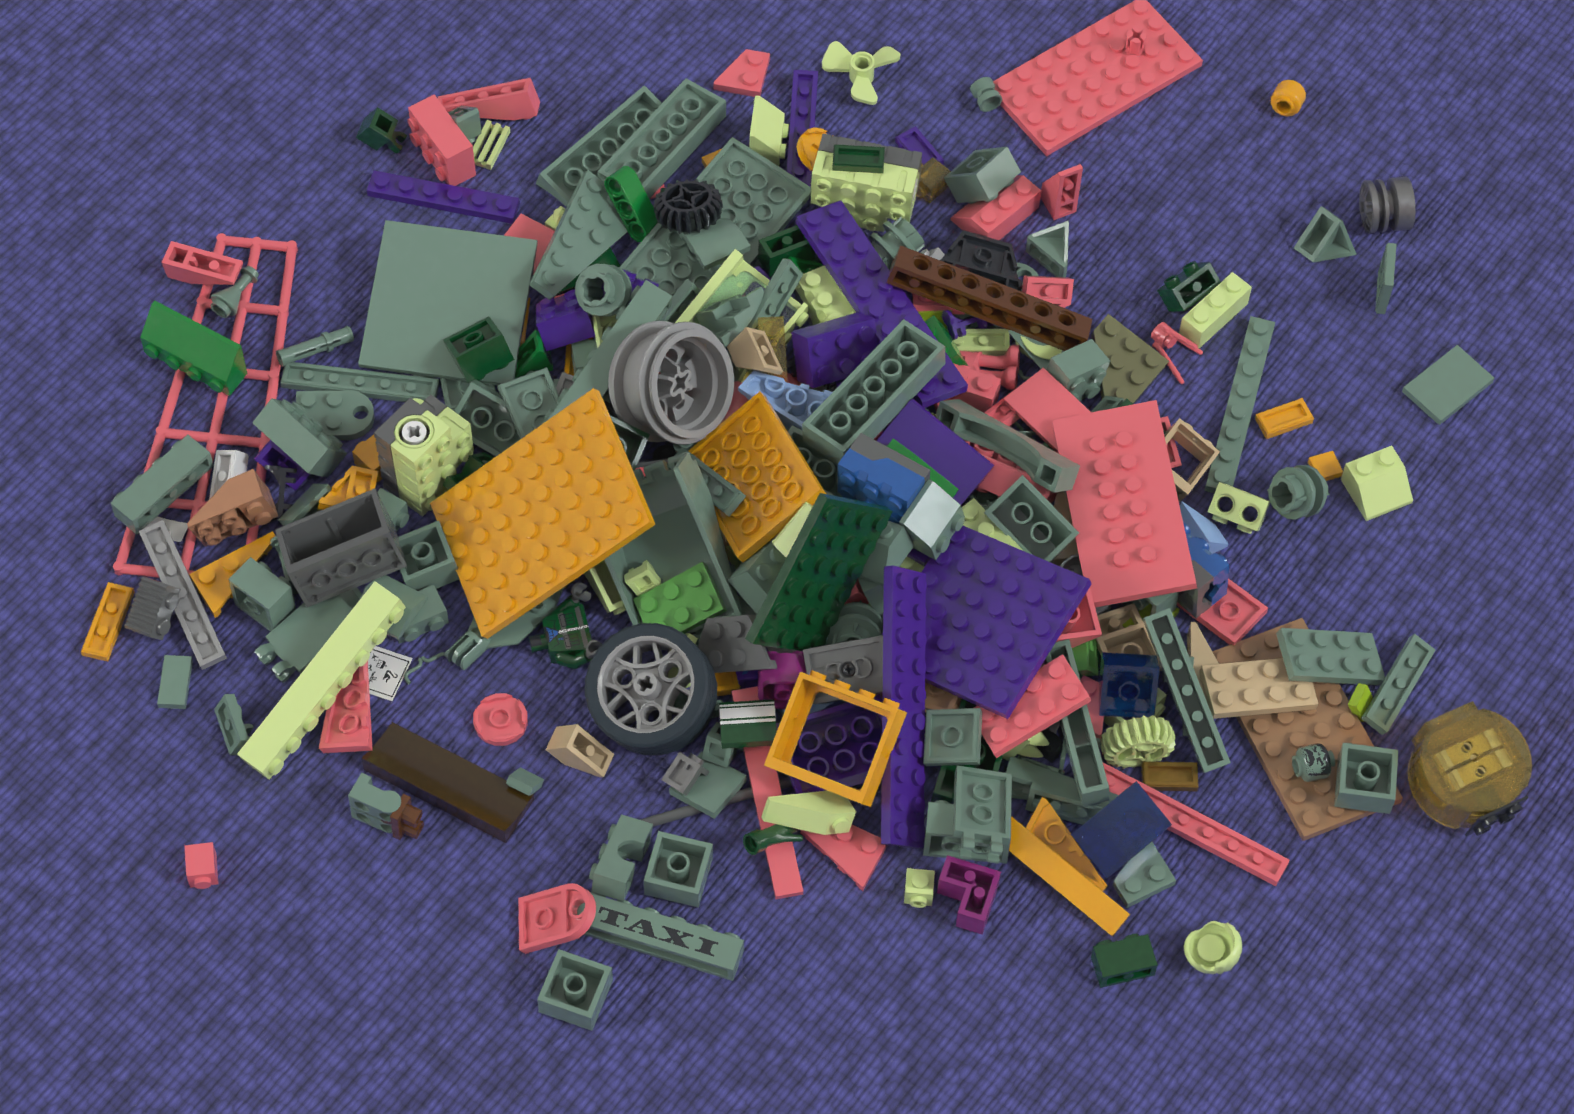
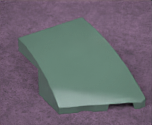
M728 218L718 219L715 225H710L708 230L701 229L700 233L693 231L690 235L688 232L679 234L682 241L685 240L693 256L696 255L704 271L724 263L734 249L741 254L751 251L750 244L741 230Z
M758 287L746 296L742 297L738 294L715 302L696 314L700 325L709 329L725 347L751 322L760 306L764 290L762 287Z

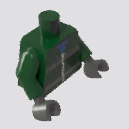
M576 583L572 587V595H569L547 617L542 619L544 634L529 637L532 653L548 650L551 663L571 669H578L591 661L602 643L591 639L584 607L579 602L580 600L586 602L591 599V593L587 591L582 593L587 588V585Z

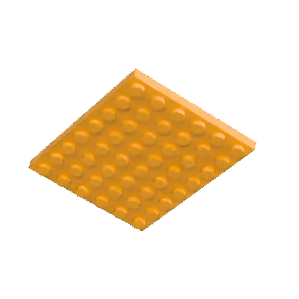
M594 388L430 503L436 520H439L457 564L458 569L456 572L480 634L487 639L656 525L600 391Z

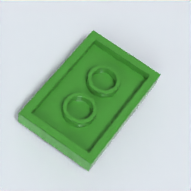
M704 562L691 567L633 599L643 623H658L670 626L683 634L706 622L707 618H715L727 611L708 566Z

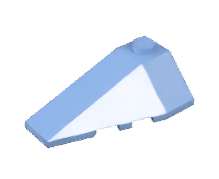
M755 370L738 387V391L748 400L761 391L767 397L787 431L791 426L802 430V423L833 393L828 390L820 392L809 389V385L802 383L800 386L787 383L784 378Z

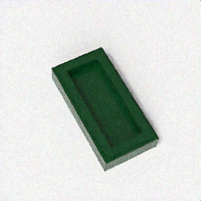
M834 144L832 171L883 173L885 147Z

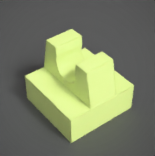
M648 560L642 562V565L635 569H629V572L624 574L626 584L637 596L662 584L661 578L656 574Z

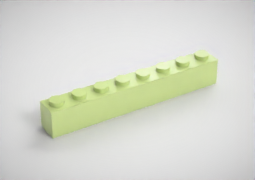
M374 581L237 755L269 780L273 775L278 774L289 754L294 753L299 748L304 735L316 727L319 716L324 710H328L334 704L335 696L339 691L350 684L354 672L359 666H363L368 661L373 648L384 641L388 629L393 623L396 624L402 618L406 608L402 601Z

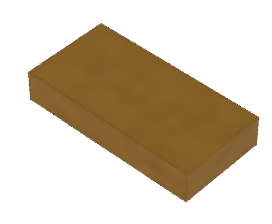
M1142 761V783L1157 791H1198L1197 762Z

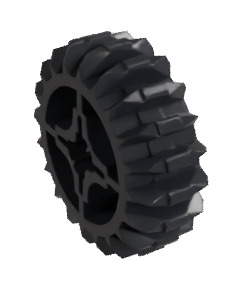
M686 179L683 182L677 180L675 184L668 183L667 188H660V193L656 194V199L654 200V213L657 222L662 225V228H668L670 232L678 231L679 234L688 232L690 235L693 231L700 233L701 229L708 230L710 225H715L716 221L721 218L723 208L719 190L715 189L714 184H708L707 181L699 182L698 179L694 181Z

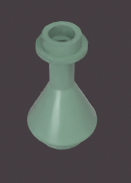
M242 267L240 270L242 276L234 286L212 294V304L210 306L218 316L227 318L237 314L241 292L250 282L257 283L258 281L257 277L259 274L253 267Z

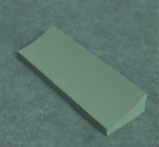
M685 78L597 171V177L605 181L607 177L621 167L629 166L637 174L650 199L726 117V100Z
M644 85L539 174L536 184L567 207L582 174L589 170L597 176V171L662 103Z

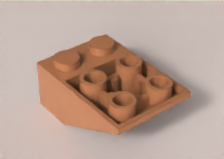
M251 469L228 479L187 523V526L206 547L208 545H217L223 539L232 535H241L247 529L256 525L267 524L273 518L278 517V513L269 488L255 470Z

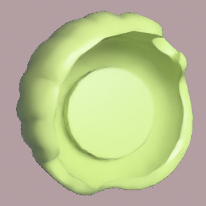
M1210 921L1201 929L1192 931L1184 942V954L1188 962L1196 970L1206 974L1228 972L1237 964L1242 953L1241 936L1235 927L1228 922Z

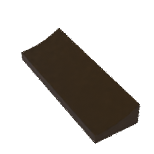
M393 722L372 747L373 751H368L361 758L365 771L504 843H507L534 801V794L528 796L506 784L507 780Z

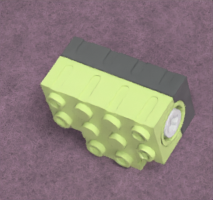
M823 133L812 171L811 204L824 207L841 200L858 226L869 231L884 232L883 223L887 221V218L896 221L901 217L910 222L920 184L922 152L909 151L892 146L888 147L866 141H856L855 139L836 137ZM834 144L885 147L884 172L832 171Z
M431 394L421 405L410 397L374 432L383 487L396 497L407 502V505L422 517L428 511H432L430 503L448 491L443 486L446 477L456 475V468L462 461L467 462L468 456L472 455L474 451L471 424Z

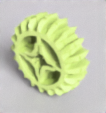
M1133 717L1130 720L1115 723L1113 727L1106 729V732L1102 734L1101 750L1107 764H1111L1113 767L1133 768L1141 766L1142 761L1156 762L1161 761L1163 757H1168L1174 751L1176 738L1169 721L1164 720L1162 717Z

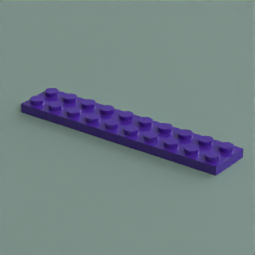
M841 200L796 216L797 226L855 312L875 318L878 345L903 319L938 341L903 289L886 283L889 269ZM946 352L945 365L914 396L916 402L923 408L967 391V382Z
M892 565L884 566L883 700L887 698L900 703L898 709L907 712L882 777L881 844L920 849L924 848L925 773L923 762L926 726L925 645L927 639L925 630L927 582L926 573ZM883 715L882 734L887 724V718Z

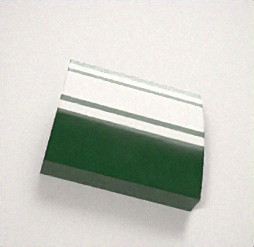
M774 699L719 703L722 749L772 746L777 733Z

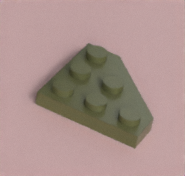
M1109 314L1091 334L1093 341L1110 360L1106 371L1107 374L1101 384L1102 399L1105 396L1123 398L1124 400L1127 398L1134 404L1169 362V360Z

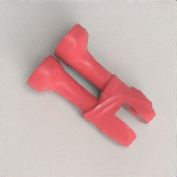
M1010 345L1006 354L1001 356L985 355L977 351H960L968 367L972 370L990 373L1000 378L1001 386L1007 390H1015L1017 388L1020 345ZM980 367L999 369L1003 371L981 370Z

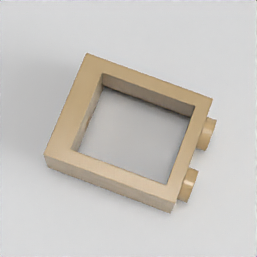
M1179 418L1164 434L1166 445L1173 438L1200 461L1187 481L1172 470L1178 501L1180 502L1190 493L1220 451L1209 440L1199 435L1190 424Z

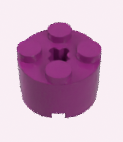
M768 651L770 660L776 661L777 669L758 670L759 700L774 699L776 709H786L799 673L807 674L803 651H794L792 653Z

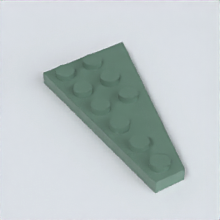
M589 170L582 174L529 283L531 287L549 300L628 232L606 191L604 181Z

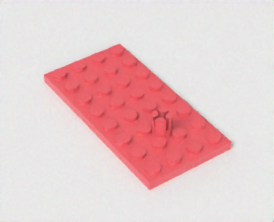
M1135 0L993 82L995 90L1002 97L1000 106L1044 155L1048 156L1201 67L1203 60L1147 0Z

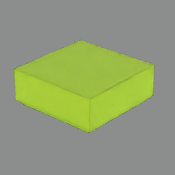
M1358 683L1348 706L1352 714L1356 715L1360 722H1365L1361 718L1371 703L1373 696L1366 684Z

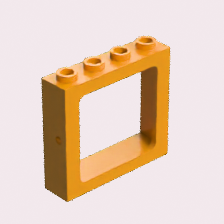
M811 670L809 675L800 672L764 766L871 807L907 712L898 709L900 703L884 698L883 703L874 700L876 694L859 689L858 693L850 691V684L835 679L834 684L826 682L827 676ZM819 692L873 711L887 718L886 727L861 789L857 790L795 766L791 762L815 696Z

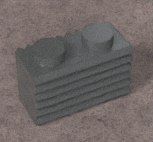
M142 577L137 588L138 592L135 594L136 597L133 599L132 608L126 619L125 628L151 638L163 640L164 635L170 630V618L173 610L179 604V592L181 589L151 578Z

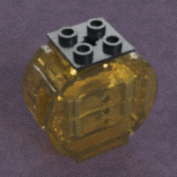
M1471 701L1425 722L1411 740L1415 749L1411 754L1408 764L1409 786L1417 804L1436 822L1453 829L1459 827L1470 828L1465 833V836L1473 833L1479 836L1489 831L1494 823L1499 822L1500 825H1503L1515 818L1514 814L1523 809L1522 804L1528 799V796L1516 801L1515 799L1528 786L1531 778V754L1521 732L1502 715L1484 708L1478 710L1474 702Z

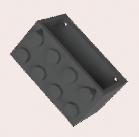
M376 489L275 529L288 576L307 608L407 567L393 521Z

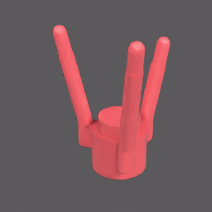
M1162 322L1151 333V338L1155 341L1152 347L1169 360L1167 365L1180 384H1184L1183 378L1163 348L1167 347L1169 349L1178 341L1199 355H1202L1203 351L1197 348V344L1177 333L1165 322Z

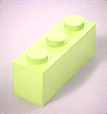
M1232 272L1182 318L1179 334L1197 344V348H1201L1248 304L1252 287Z

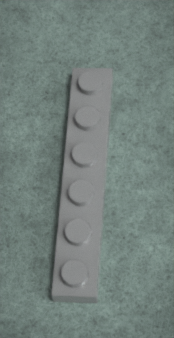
M164 520L139 530L161 582L181 589L179 592V604L174 610L201 669L204 670L227 659Z

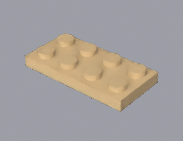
M1283 658L1202 665L1199 670L1213 719L1313 710L1318 706L1313 682L1289 681Z

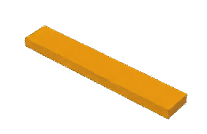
M1011 816L1009 851L1106 932L1114 936L1131 914Z

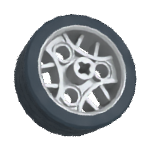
M640 623L626 627L611 635L598 648L589 663L586 673L585 698L588 710L596 725L617 744L631 752L642 755H665L689 745L705 730L713 716L717 703V681L714 669L707 656L685 634L673 627L658 623ZM654 650L656 661L642 664V653ZM662 650L669 651V653L663 657ZM633 658V663H629L628 661ZM673 667H678L679 672L677 676L668 678V671ZM626 674H632L631 682L627 685H622V678ZM689 683H691L690 691H689L688 689L684 688V687H686ZM680 692L688 696L683 709L673 707ZM612 693H618V695L612 700ZM629 700L634 711L619 719L615 711ZM659 710L658 719L654 722H649V714L652 711ZM672 714L677 715V716L672 720ZM637 721L636 729L628 727V725Z

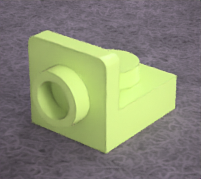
M907 868L904 904H910L916 908L932 906L935 871Z

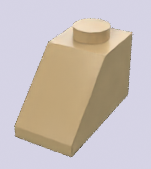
M746 327L727 346L731 360L738 368L777 375L783 372L765 331Z
M577 724L556 727L546 748L547 752L564 765L600 778L605 776L614 756V753Z

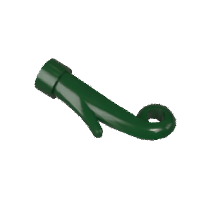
M776 824L745 834L743 845L748 853L756 855L771 845L784 842H802L803 836L793 834L799 829Z

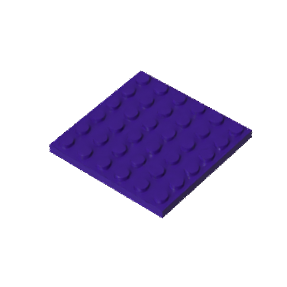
M962 526L951 537L947 550L944 553H940L936 560L930 558L922 570V573H926L927 582L925 682L1008 719L1092 585L1090 579Z

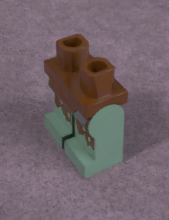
M361 772L348 795L352 818L386 833H392L393 837L401 840L404 834L417 839L424 827V822L421 821L422 810L412 806L410 796L403 794L400 797L395 791H383L373 786L370 776Z

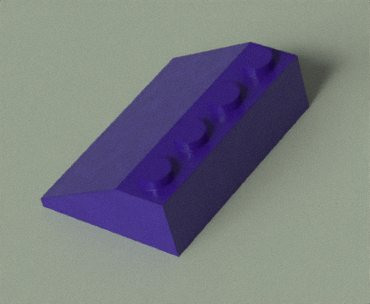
M914 399L907 403L877 439L879 443L888 446L891 440L895 439L957 487L959 491L953 499L961 505V508L968 502L994 467V464Z
M880 693L875 695L874 700L882 702ZM849 702L808 714L791 759L792 764L849 787L864 784L882 737V715ZM780 722L776 723V732L778 730ZM789 776L796 794L827 791Z

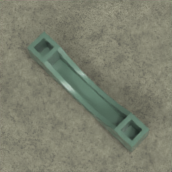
M960 399L940 401L935 417L960 438L1006 457L1025 470L1035 483L1053 493L1073 489L1080 465Z

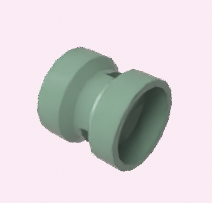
M990 77L980 78L971 85L970 92L975 99H978L977 105L981 111H992L1001 104L1002 97L995 90V84Z

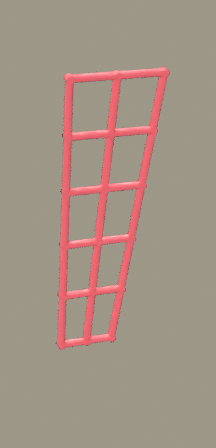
M220 233L216 237L217 241L213 253L223 255L226 246L251 248L247 266H251L255 270H257L261 249L286 252L279 306L249 303L253 283L250 282L241 292L238 311L230 340L240 344L247 313L277 316L270 371L247 369V375L244 377V379L268 381L266 406L271 398L277 399L281 365L277 360L276 351L284 348L296 253L298 251L297 243L293 240L283 242L264 240L259 237L226 236ZM203 284L200 295L197 298L192 320L199 324L202 323L205 310L211 309L212 300L209 298L214 284ZM178 369L175 371L162 416L156 428V435L144 473L160 457L166 438L182 440L185 436L189 435L197 442H206V449L210 452L212 461H214L217 444L259 448L260 452L270 439L262 431L261 438L220 434L228 395L223 392L218 393L209 432L169 428L186 374ZM257 462L256 473L265 483L267 469ZM212 468L198 480L194 500L177 498L167 508L192 510L191 520L208 502L205 501ZM259 525L248 529L246 545L257 540ZM126 527L116 562L113 564L115 574L160 578L154 566L126 564L135 537V533ZM189 528L187 529L181 559L188 574H191L194 571L189 570L196 536Z

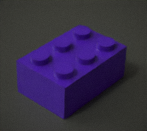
M859 312L791 332L797 380L812 388L847 378L878 346L875 318Z

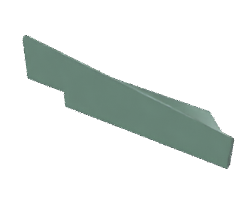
M1010 757L1006 773L1012 774L1011 798L1027 800L1025 810L1034 812L1043 797L1049 801L1061 819L1104 831L1114 828L1119 821L1126 818L1131 821L1135 817L1137 802L1109 792V801L1082 807L1075 779L1022 759Z

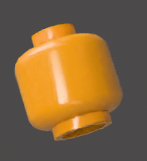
M1289 79L1278 83L1271 96L1273 110L1287 117L1297 114L1306 99L1304 87L1300 83Z

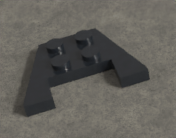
M963 230L950 246L946 255L940 260L1018 291H1021L1023 287L1021 279H1018V266L1012 244Z

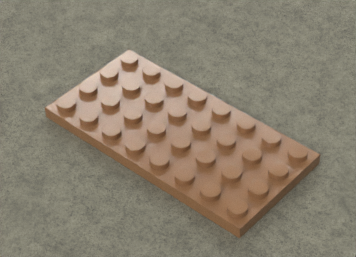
M1303 618L1241 640L1234 646L1231 644L1212 652L1219 664L1283 658L1276 633L1281 628L1308 629ZM1313 682L1318 700V706L1313 710L1236 717L1302 841L1376 813L1334 807L1337 758L1342 743L1374 747L1359 718L1352 714L1348 706L1349 700L1339 683ZM1321 743L1326 747L1327 751L1331 750L1333 752L1335 766L1331 767V774L1328 778L1306 782L1301 777L1295 775L1292 766V756L1296 755L1299 747ZM1397 787L1394 805L1401 803L1403 799Z

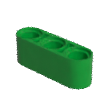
M623 166L605 179L604 186L630 237L637 242H642L658 222L654 213V207L637 174L631 167Z

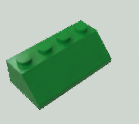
M154 300L140 337L144 352L153 359L158 358L164 361L173 370L179 369L187 373L194 381L200 380L208 384L215 392H223L230 396L247 375L241 345Z

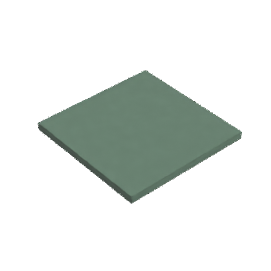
M385 220L359 357V367L466 381L443 339L489 316L503 334L515 360L501 370H494L486 374L479 382L498 386L514 380L530 292L529 283L533 275L538 241Z

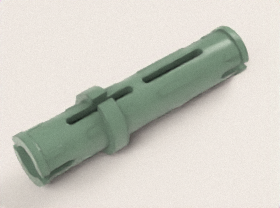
M348 326L330 333L325 331L319 337L277 350L276 357L279 364L285 366L323 351L331 352L334 350V347L353 342L354 336L351 328Z

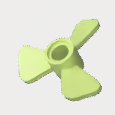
M834 41L828 46L823 57L822 68L826 72H849L850 81L853 83L851 97L855 101L875 105L878 97L871 84L874 79V68L899 61L901 54L894 48L886 46L879 49L873 56L867 52H857L852 55L840 42Z

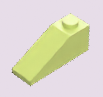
M830 791L768 797L761 818L764 822L828 835L849 832L856 811L848 798Z

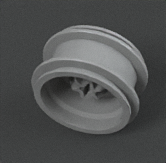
M668 321L647 322L634 329L622 341L614 354L608 379L610 400L615 413L621 421L650 434L648 442L668 441L682 445L698 442L718 427L731 405L734 392V372L731 359L719 339L709 329L693 322L671 323Z

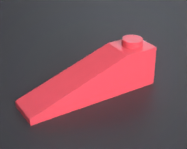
M531 78L438 96L437 98L447 112L462 105L476 107L480 118L513 121L519 119L527 120L537 116L540 100Z

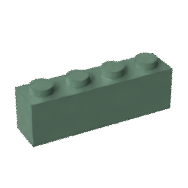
M189 435L175 442L169 452L163 457L156 459L152 467L144 474L138 475L125 491L119 492L111 502L114 516L135 534H138L139 530L144 529L214 466L210 452Z

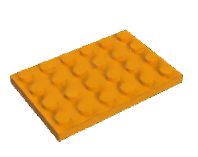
M761 391L706 435L704 439L688 450L746 495L730 517L714 506L719 527L735 555L742 562H745L778 535L806 501L813 506L820 493L826 494L767 397Z

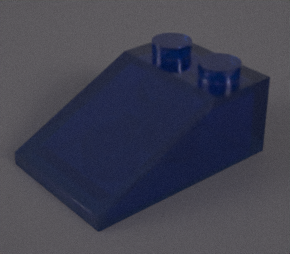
M1136 781L1071 833V835L1104 876L1108 878L1172 824Z

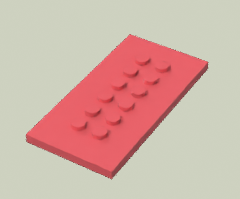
M1157 400L1052 420L1058 454L1080 465L1073 489L1066 491L1072 525L1079 532L1075 540L1082 575L1089 578L1092 583L1090 590L1095 608L1197 589Z

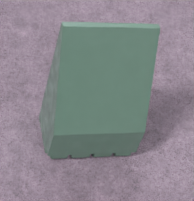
M684 452L668 458L670 468H668L665 460L645 466L644 473L646 477H644L640 468L634 470L633 472L656 525L604 559L632 624H640L643 621L633 600L638 596L626 584L624 574L628 573L631 568L635 569L641 566L645 560H648L653 566L662 583L701 562L706 563L727 609L726 612L715 618L742 615L737 591L728 581L732 576L712 497L696 459L692 460L690 453ZM705 623L692 629L687 633H691L704 628Z

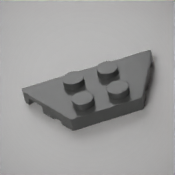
M756 615L706 619L698 648L707 656L714 669V673L777 669L776 661L770 660L765 649L767 646L755 645L745 639Z

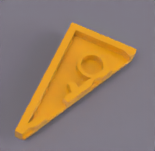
M273 531L189 574L194 586L214 618L220 615V609L227 600L233 598L228 579L250 557L258 562L264 554H268L272 549L270 540L276 536Z
M1042 797L1026 828L1099 889L1105 891L1107 887L1106 882L1049 801Z

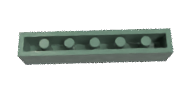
M1168 608L1143 618L1142 620L1202 773L1230 764L1231 762L1171 609Z

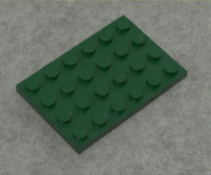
M820 493L745 639L755 645L797 651L824 646L830 633V627L838 621L839 614L845 602L850 598L851 591L857 579L863 573V568L870 554L875 550L876 543L882 531L888 525V520L893 511L882 505Z

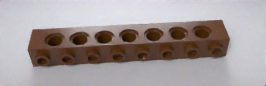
M901 245L891 264L886 283L1063 351L1088 340L1092 319Z

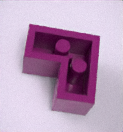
M947 855L939 878L937 893L961 901L957 913V927L983 935L999 887L1001 872Z

